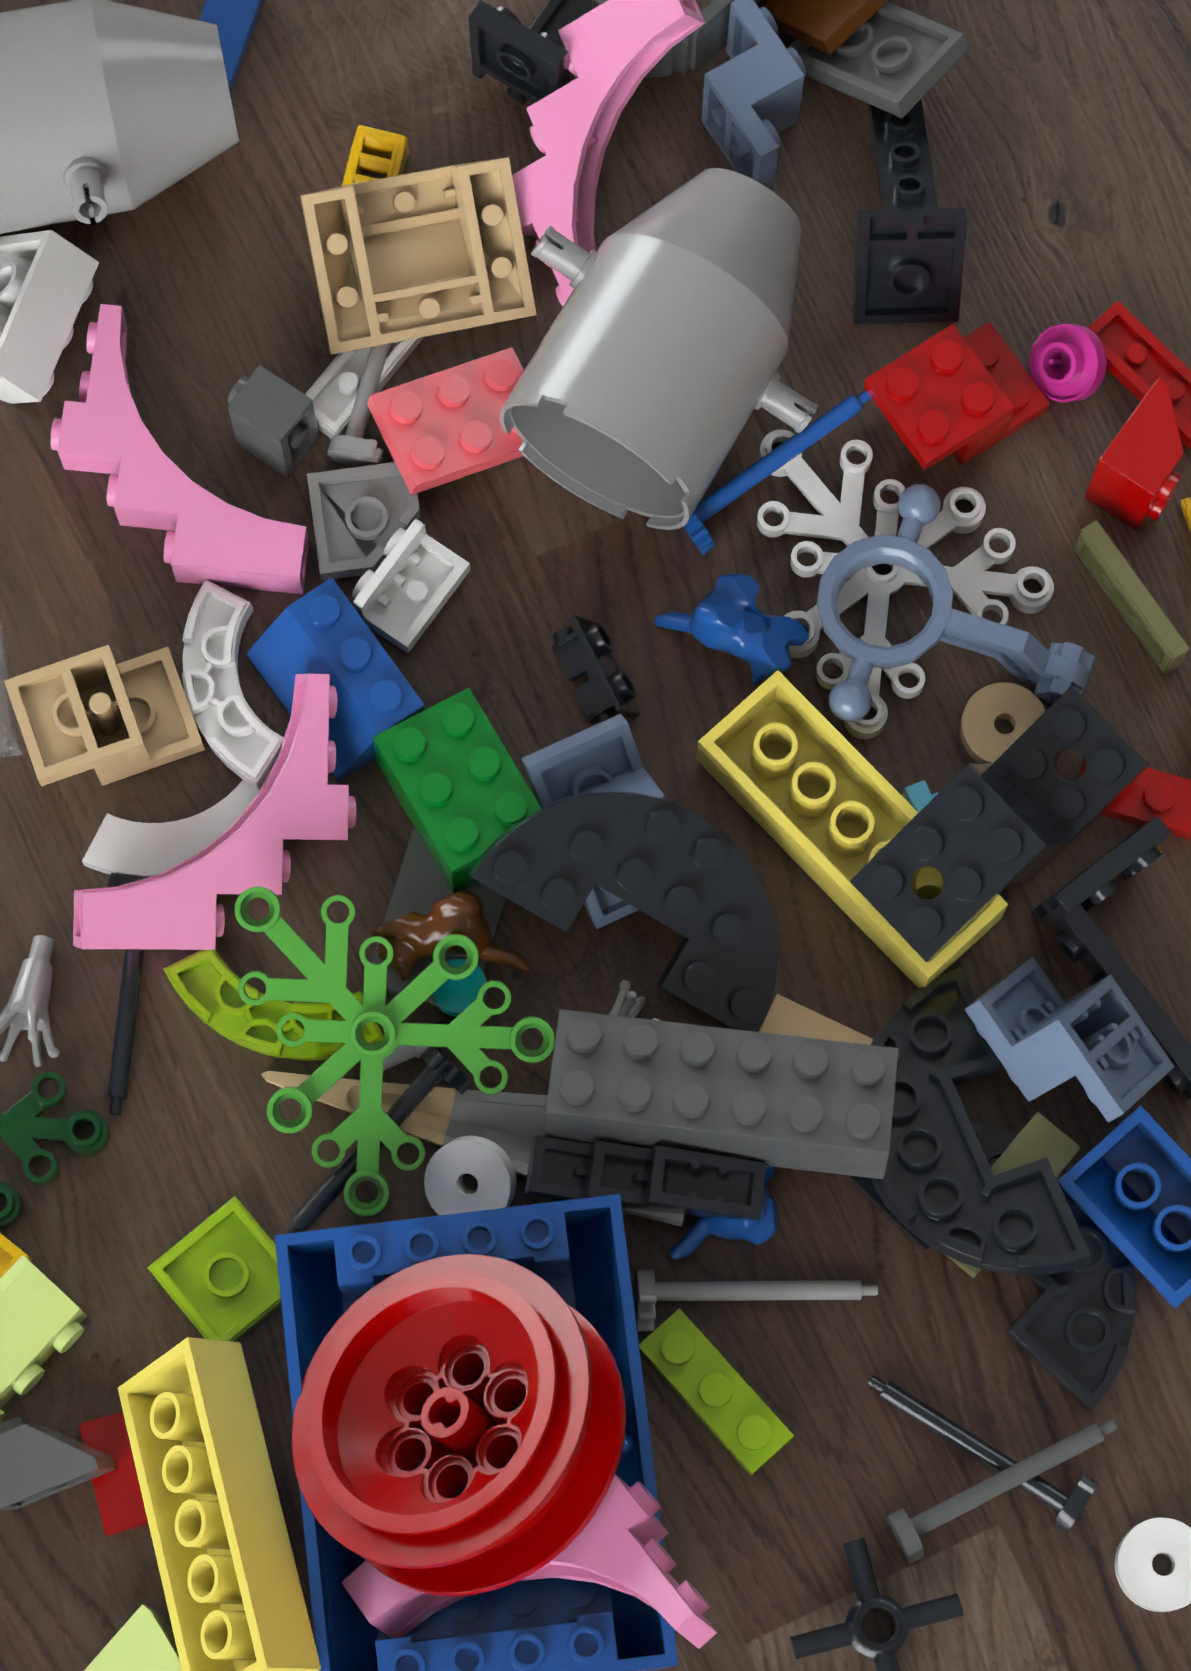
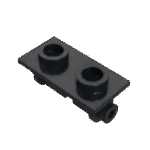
M576 615L571 617L576 631H573L572 627L569 626L555 632L552 636L555 641L552 649L569 681L573 682L587 673L590 680L575 688L574 692L589 723H596L597 725L616 716L615 714L618 712L634 717L640 715L633 701L637 697L636 688L627 673L622 669H617L610 655V652L614 650V646L607 631L598 622L594 623Z

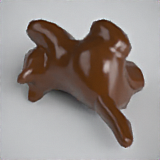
M460 890L439 899L432 904L428 915H422L413 911L376 926L375 929L371 930L372 936H382L392 944L394 954L388 966L399 973L402 981L408 980L412 974V969L425 956H432L437 943L450 934H461L470 938L477 947L478 957L483 960L510 967L521 973L527 974L531 971L530 962L518 952L494 945L491 928L483 914V901L470 891ZM380 943L378 956L385 961L387 949ZM454 945L446 950L445 956L467 958V953L461 946Z

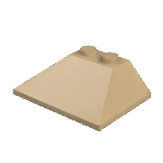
M509 157L445 166L300 195L331 355L537 315Z

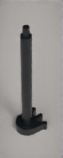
M111 873V876L108 878L107 887H116L147 877ZM125 949L107 1094V1097L111 1098L109 1114L121 1115L122 1099H127L144 949Z
M428 1046L420 1055L428 1066L386 1112L399 1127L442 1078L462 1095L473 1083L462 1070L436 1047ZM357 1145L291 1218L293 1223L283 1234L297 1233L301 1230L307 1231L342 1192L348 1178L357 1169Z
M874 1375L869 1380L867 1385L880 1392L881 1399L995 1472L999 1473L1018 1463L892 1381H889L887 1384ZM1083 1474L1070 1495L1039 1475L1018 1486L1058 1511L1059 1513L1053 1524L1068 1533L1098 1483Z

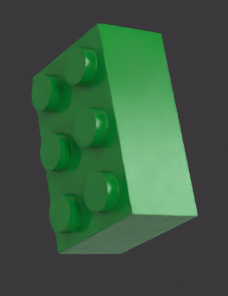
M470 688L372 737L377 765L414 828L418 831L452 893L464 890L478 882L468 874L495 839L517 821L521 822L531 814L541 810L540 805Z

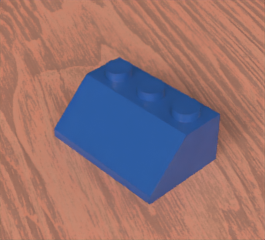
M333 578L328 579L286 607L246 653L290 717L296 674H330V686H335L337 691V711L335 718H329L328 740L334 741L336 746V765L334 772L331 774L337 783L375 759L373 736L425 710L424 703Z
M1140 1105L1061 1177L1058 1183L1175 1309L1191 1295V1158Z

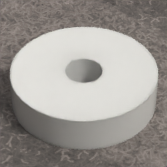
M479 1136L459 1137L441 1147L430 1159L424 1176L427 1199L438 1215L509 1207L515 1196L517 1185L516 1172L507 1153L493 1141ZM464 1174H471L476 1178L478 1182L477 1190H470L464 1185Z
M1153 1518L1137 1524L1124 1535L1115 1554V1574L1121 1589L1131 1601L1144 1609L1155 1612L1174 1611L1191 1603V1528L1188 1525L1171 1518ZM1157 1554H1163L1171 1561V1571L1166 1576L1157 1574L1153 1569L1152 1561Z

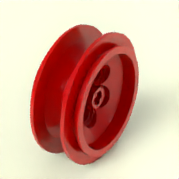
M473 1254L444 1256L420 1262L386 1278L354 1302L337 1320L315 1352L302 1382V1394L296 1402L292 1428V1453L300 1490L317 1521L333 1538L349 1550L365 1558L367 1562L395 1582L419 1592L442 1596L476 1595L497 1590L533 1574L551 1562L583 1531L601 1505L615 1476L624 1442L626 1406L622 1379L613 1354L596 1328L577 1310L569 1306L545 1280L531 1270L498 1257ZM482 1373L481 1377L474 1383L478 1375ZM525 1398L522 1405L515 1410L518 1402ZM425 1457L423 1463L417 1468L419 1462ZM465 1484H467V1485H466V1488L464 1489V1491H463L460 1495H458V1492L460 1491V1489H461Z

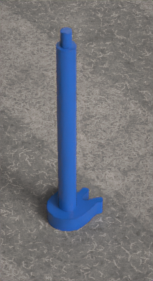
M864 390L856 397L850 395L806 426L801 433H796L700 501L688 523L683 526V529L701 554L704 555L715 547L714 541L702 524L704 521L862 410L861 405L871 399L869 393Z

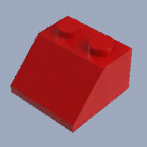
M1160 377L1157 378L1099 459L1085 494L1086 499L1137 532L1148 517L1155 522L1160 518L1174 496L1172 493L1183 477L1176 472L1184 453L1168 383Z

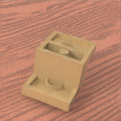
M106 645L4 680L41 786L93 768L101 785L104 786L205 750L169 647L116 664L110 646Z

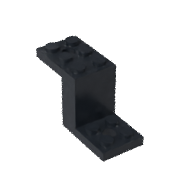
M1070 687L994 763L967 764L850 882L924 961L930 962L1009 884L1034 879L1135 781L1150 764L1075 687ZM1068 748L1079 750L1086 760L1085 771L1076 780L1065 779L1057 769L1059 755ZM926 866L936 868L942 874L944 880L942 892L934 899L923 897L916 888V876Z

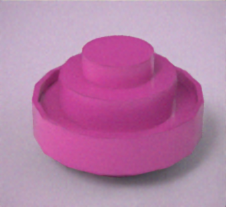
M1061 324L1048 328L1038 336L1031 348L1029 358L1030 374L1033 381L1048 399L1062 403L1084 400L1096 392L1104 379L1107 365L1105 348L1098 336L1087 327L1077 324Z

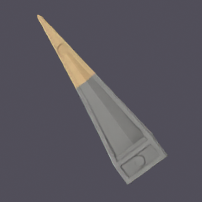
M275 1071L262 1073V1077L266 1082L282 1088L288 1086L298 1087L310 1076ZM340 1078L317 1101L353 1113L359 1107L360 1080ZM382 1082V1109L387 1112L410 1085ZM434 1087L400 1125V1128L406 1134L441 1147L463 1136H479L489 1139L507 1153L513 1163L516 1174L527 1178L532 1138L535 1135L545 1136V1111L548 1095L508 1092L486 1094L480 1090L468 1089L462 1095L455 1088ZM622 1208V1214L625 1215L632 1214L682 1226L684 1214Z

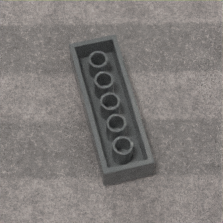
M560 1009L545 1111V1137L589 1144L598 1140L652 1149L657 1145L767 1163L766 1166L884 1179L890 1149L899 1048Z

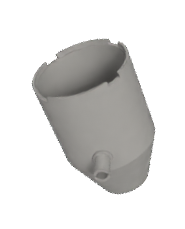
M69 0L0 13V234L75 220L91 224L90 218L95 217L97 223L108 214L135 210L239 142L217 24L110 0Z
M709 168L702 171L607 237L597 251L592 249L590 252H587L554 230L555 228L551 225L546 229L538 241V246L534 247L531 255L539 258L571 280L569 286L574 288L499 413V421L504 432L509 434L513 428L523 440L518 450L553 481L588 503L622 519L628 510L650 517L646 525L656 529H679L688 523L754 409L759 410L762 407L792 427L799 434L811 421L812 417L809 414H814L818 408V404L811 402L779 380L781 375L776 372L787 354L802 234L800 220L791 207L769 188L743 174L722 168Z

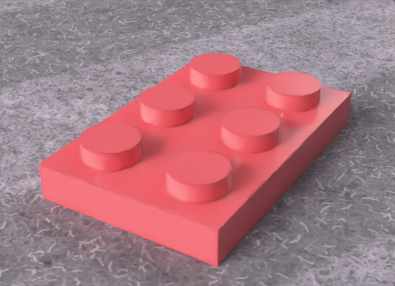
M513 347L370 395L367 406L411 495L523 457V454L518 450L523 440L513 428L509 434L505 433L499 421L501 408L524 372Z

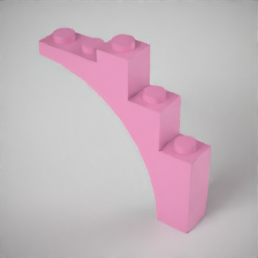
M608 0L558 30L565 49L569 51V71L578 78L526 108L533 123V126L530 127L531 137L537 148L546 156L512 175L522 234L540 239L551 225L555 228L554 230L587 252H590L592 249L596 250L594 238L596 188L606 147L622 110L643 78L673 46L705 24L695 0ZM552 268L559 284L556 287V295L563 307L574 288L569 286L571 282L569 278Z
M100 304L98 322H90L88 326L87 353L93 354L91 370L83 371L81 374L79 387L80 402L64 401L62 419L54 418L52 424L51 449L57 450L63 468L65 470L111 474L107 488V505L114 507L121 526L171 530L167 531L165 537L164 563L171 564L176 582L203 585L206 579L222 587L303 595L310 548L306 526L265 519L224 502L193 482L163 453L141 420L131 395L126 367L128 326L122 306Z
M296 674L291 717L278 758L257 796L229 829L198 854L158 875L116 887L74 890L73 946L81 949L215 950L216 937L223 936L225 925L223 905L216 904L217 894H241L251 887L262 886L272 890L276 895H282V882H288L291 873L290 853L288 849H283V839L348 840V828H354L356 822L355 797L349 796V785L327 784L328 773H333L336 765V746L334 741L328 740L329 718H335L337 711V691L335 686H330V674Z
M616 1474L595 1515L574 1541L551 1562L533 1574L519 1580L561 1578L594 1582L632 1595L655 1609L678 1633L698 1649L717 1633L703 1615L710 1608L706 1600L687 1580L679 1585L670 1574V1571L677 1565L667 1551L658 1543L668 1534V1531L655 1516L662 1507L639 1481L630 1487ZM367 1560L341 1582L369 1623L392 1639L405 1636L432 1614L469 1596H442L413 1590L388 1578L367 1562Z

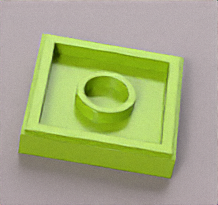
M236 1196L147 1267L205 1339L237 1342L281 1306L276 1245Z

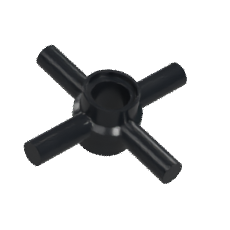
M861 1538L843 1543L858 1599L850 1608L846 1621L837 1625L790 1636V1641L795 1659L852 1645L860 1654L874 1659L876 1671H900L896 1651L904 1644L908 1630L963 1616V1609L957 1593L906 1607H901L899 1603L888 1596L880 1595L866 1540ZM869 1610L882 1611L891 1621V1635L883 1643H875L868 1640L862 1632L861 1621L864 1614Z

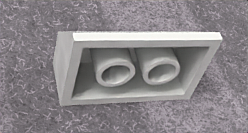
M52 230L0 237V400L10 404L41 402L42 397L50 390L54 381L53 371L62 350L72 339L74 321L82 303L86 301L92 291V279L99 264L94 258Z

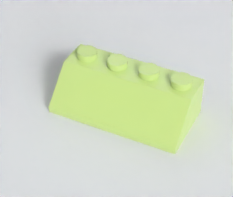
M24 1255L0 1279V1422L5 1416L1 1408L16 1392L20 1396H24L39 1382L45 1373V1370L40 1366L55 1350L62 1354L79 1339L84 1332V1328L80 1324L87 1317L69 1297Z

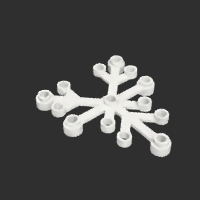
M775 430L768 433L761 442L759 460L772 451L774 444L784 443L795 434L788 430ZM856 439L847 442L843 446L840 455V466L844 471L840 502L803 460L802 453L771 475L777 477L788 476L820 515L789 512L784 504L778 501H770L763 504L758 511L757 527L763 535L772 538L783 534L840 540L846 546H849L854 541L869 538L859 526L864 477L871 466L873 452L869 444ZM852 451H858L865 456L866 460L862 464H853L849 462L846 456ZM883 480L875 488L873 504L877 510L874 536H896L899 513L898 502L887 504L882 501L880 494L884 491H893L900 497L905 487L897 480ZM958 487L951 490L946 495L941 512H939L936 519L923 526L917 543L929 549L952 531L959 534L975 531L982 523L986 510L983 496L977 490L970 487ZM962 499L968 500L973 504L974 510L969 513H962L956 508L955 503ZM774 512L782 517L783 522L778 526H770L764 521L763 517L768 513ZM994 528L985 535L980 548L956 566H944L953 593L972 615L982 618L983 612L993 610L1000 615L1001 622L999 623L1006 625L1009 617L1007 607L999 600L988 599L985 594L1009 596L1011 603L1016 609L1024 613L1033 614L1047 607L1054 591V583L1051 576L1039 567H1025L1016 574L987 571L995 564L1007 562L1013 555L1016 541L1013 534L1007 529ZM994 539L1003 540L1007 544L1008 550L1003 553H996L990 548L989 542ZM803 541L793 548L790 565L798 576L812 577L816 574H823L832 558L838 553L823 552L816 543ZM803 552H808L815 556L817 562L812 566H803L798 562L797 556ZM890 565L892 571L887 575L877 574L872 566L861 569L846 582L839 593L837 603L839 616L868 595L864 635L859 639L869 645L892 646L885 638L889 597L891 594L898 592L904 584L927 587L917 574L899 565ZM1028 579H1035L1041 584L1042 591L1030 593L1024 588L1023 582ZM817 605L807 612L792 611L784 615L800 622L809 632V639L803 645L789 646L792 658L806 657L817 647L820 630L823 628ZM843 652L839 654L829 653L821 657L816 668L818 683L822 687L832 690L837 683L846 680L853 659L846 656ZM910 663L891 669L873 667L867 688L871 693V706L875 709L876 716L870 720L861 718L855 722L843 721L846 730L852 736L859 739H871L879 735L884 729L888 717L887 706L883 699L879 697L881 671L883 670L891 679L892 689L899 697L910 699L921 693L925 683V673L919 665ZM828 664H835L841 668L842 675L839 678L830 679L824 675L822 669ZM904 673H911L917 678L918 684L913 688H906L900 684L898 677Z

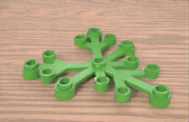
M251 887L243 891L236 900L235 916L237 921L249 931H264L307 979L270 978L264 972L251 971L244 975L239 982L238 993L245 1003L254 1006L261 1005L267 1000L330 1003L345 1019H308L302 1013L290 1012L279 1020L276 1028L277 1036L287 1046L297 1047L305 1042L345 1044L298 1087L288 1086L276 1091L268 1102L267 1117L271 1125L280 1132L296 1133L307 1126L312 1117L313 1103L361 1060L359 1107L332 1132L323 1133L315 1139L312 1145V1156L315 1162L322 1167H335L342 1162L346 1149L358 1139L357 1169L346 1182L344 1200L348 1208L358 1215H375L385 1207L389 1198L388 1182L379 1172L380 1141L391 1151L394 1164L402 1170L410 1171L418 1168L425 1158L423 1142L415 1136L407 1135L382 1109L383 1059L391 1055L398 1045L448 1047L474 1075L475 1084L480 1091L486 1094H496L503 1090L507 1084V1070L500 1061L489 1059L480 1048L512 1049L514 1054L525 1062H540L546 1059L554 1048L555 1035L553 1029L547 1021L536 1016L524 1017L513 1027L481 1026L489 1017L504 1012L510 1005V990L503 982L498 980L485 982L479 988L477 998L449 1024L402 1022L448 979L460 980L468 977L475 970L478 963L477 947L470 938L461 934H450L442 938L435 947L433 953L434 962L387 1005V966L393 959V947L382 936H372L366 939L359 951L360 960L365 966L362 1004L346 987L349 924L353 921L356 913L351 899L344 895H334L329 897L322 905L321 916L326 924L324 963L280 916L281 903L278 896L266 887ZM262 898L267 901L269 905L267 917L258 920L249 914L248 905L252 899ZM342 901L348 906L349 916L344 922L337 923L329 918L328 907L332 902ZM374 942L383 944L387 949L386 960L379 964L370 962L366 957L367 946ZM454 945L461 946L467 953L466 962L459 967L449 965L445 959L446 950ZM256 977L264 981L266 993L263 997L254 999L247 995L245 984L250 978ZM490 987H498L505 994L504 1003L497 1008H491L483 1001V994ZM297 1019L303 1023L305 1031L300 1039L292 1040L285 1036L283 1026L287 1020ZM369 1022L379 1023L384 1029L383 1039L377 1043L368 1042L363 1036V1027ZM529 1028H536L543 1035L542 1044L535 1049L526 1048L521 1042L523 1032ZM488 1066L498 1068L502 1074L500 1083L494 1087L485 1086L480 1080L481 1071ZM288 1098L297 1100L301 1105V1114L294 1119L284 1117L280 1111V1104L283 1100ZM333 1140L338 1144L340 1153L335 1159L326 1160L320 1156L318 1146L322 1141ZM404 1143H413L419 1149V1157L412 1163H405L398 1157V1148ZM363 1181L373 1182L377 1186L378 1195L371 1201L360 1199L356 1193V1187L359 1183Z

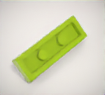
M680 1308L639 1344V1350L750 1476L794 1437L789 1429Z

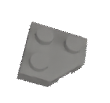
M395 462L307 474L321 581L330 578L339 579L361 576L368 570L375 572L386 558L383 554L384 549L393 534L399 528L407 530L415 519L418 520L420 518L418 494H410Z

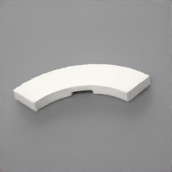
M205 579L188 614L183 634V673L181 674L184 692L192 715L213 752L241 779L260 790L278 758L284 737L271 730L255 715L246 702L240 686L238 675L239 645L246 623L254 609L251 602Z
M242 780L227 797L216 805L192 817L172 822H133L107 813L82 862L86 867L109 875L111 873L140 877L158 875L198 854L229 829L260 790Z

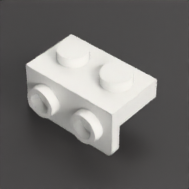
M417 519L411 523L407 530L399 528L393 534L384 549L383 554L386 556L384 561L375 572L372 570L366 571L352 592V597L355 598L353 602L354 608L366 625L407 653L411 651L470 571L469 562L428 536L425 524Z

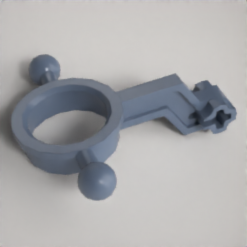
M914 484L906 488L899 497L898 510L903 520L897 536L877 535L854 541L832 558L820 578L817 609L823 630L841 652L853 659L846 680L837 683L829 694L828 703L830 710L842 721L855 722L867 715L870 710L872 697L867 684L873 667L891 669L910 664L934 647L938 641L995 658L1019 681L1035 685L1034 694L1037 698L1043 700L1046 705L1051 706L1070 687H1075L1084 696L1096 657L1086 652L1083 647L1068 642L1061 644L1051 642L1049 650H1047L1029 632L952 609L953 591L946 569L929 549L917 543L923 526L936 519L941 506L939 496L935 490L926 484ZM878 564L899 565L917 574L928 587L933 602L932 615L924 629L908 642L890 647L869 645L854 637L841 622L837 609L839 593L847 580L861 569Z

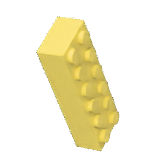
M779 670L772 674L698 741L696 760L919 989L922 986L925 988L932 980L942 975L1001 920L1008 903L998 895L933 960L925 962L851 884L850 880L918 812ZM926 866L916 876V888L923 897L934 899L942 892L944 880L942 874L936 868Z
M187 1337L118 1387L182 1671H319L321 1665L241 1343Z

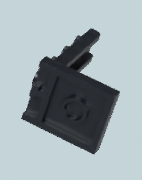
M479 0L468 15L473 75L479 79H482L485 74L492 76L509 87L507 95L523 105L526 104L528 99L536 103L568 84L569 51L565 49L558 30L591 11L592 0H549L530 28L523 25L520 19L509 9L502 6L494 8L486 2Z
M922 99L903 118L867 103L881 210L858 211L852 310L854 324L959 321L967 217L965 208L938 209Z
M1157 816L1124 839L1032 911L1045 928L1052 925L1058 932L1055 936V941L1067 958L1074 963L1079 960L1093 977L1089 980L1090 986L1111 974L1175 1066L1162 1078L1163 1082L1175 1094L1180 1095L1183 1093L1187 1099H1190L1191 1045L1086 912L1121 887V884L1115 878L1117 875L1120 874L1124 881H1126L1164 853L1158 844L1172 833L1160 817Z

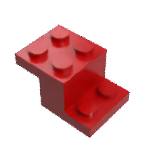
M990 321L964 338L954 324L950 325L867 377L863 386L924 471L952 453L959 463L964 465L1046 413L1050 406L1048 399Z

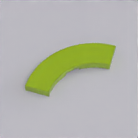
M216 949L200 950L163 969L175 991L185 1004L205 1024L240 1046L277 1058L311 1061L327 1060L345 1044L305 1042L297 1047L283 1044L277 1036L276 1028L279 1020L287 1013L299 1012L308 1019H345L330 1003L325 1002L289 1003L267 1000L265 1003L256 1006L245 1003L238 993V985L241 978L226 965ZM247 983L245 984V991L249 997L259 999L264 996L254 987ZM361 991L354 993L353 995L363 1004ZM289 1019L284 1023L283 1032L287 1038L297 1040L304 1035L305 1029L301 1021ZM369 1022L363 1027L362 1033L368 1042L377 1043L383 1039L384 1036L377 1022Z

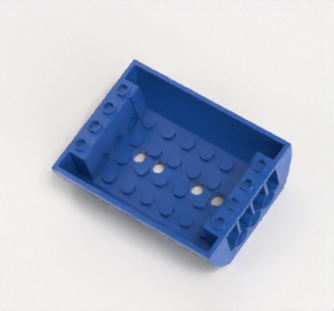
M620 1194L275 1235L293 1419L296 1402L302 1394V1382L315 1352L337 1320L367 1291L393 1274L423 1261L460 1254L498 1257L529 1269L545 1280L569 1306L577 1310L596 1328L607 1343L619 1369L625 1394V1435L632 1438L634 1445L632 1452L618 1464L615 1474L630 1487L639 1481L658 1502ZM425 1457L419 1462L417 1468L423 1463ZM465 1484V1485L460 1489V1491L458 1492V1495H460V1494L464 1491V1489L466 1488V1485H467V1484ZM300 1490L315 1645L321 1665L319 1671H654L679 1665L674 1628L655 1609L632 1595L598 1583L561 1578L517 1581L497 1590L469 1595L432 1614L405 1636L392 1639L369 1623L341 1583L366 1559L343 1546L323 1528L308 1507ZM658 1511L655 1516L661 1523L660 1511ZM661 1539L658 1543L664 1548L663 1539Z

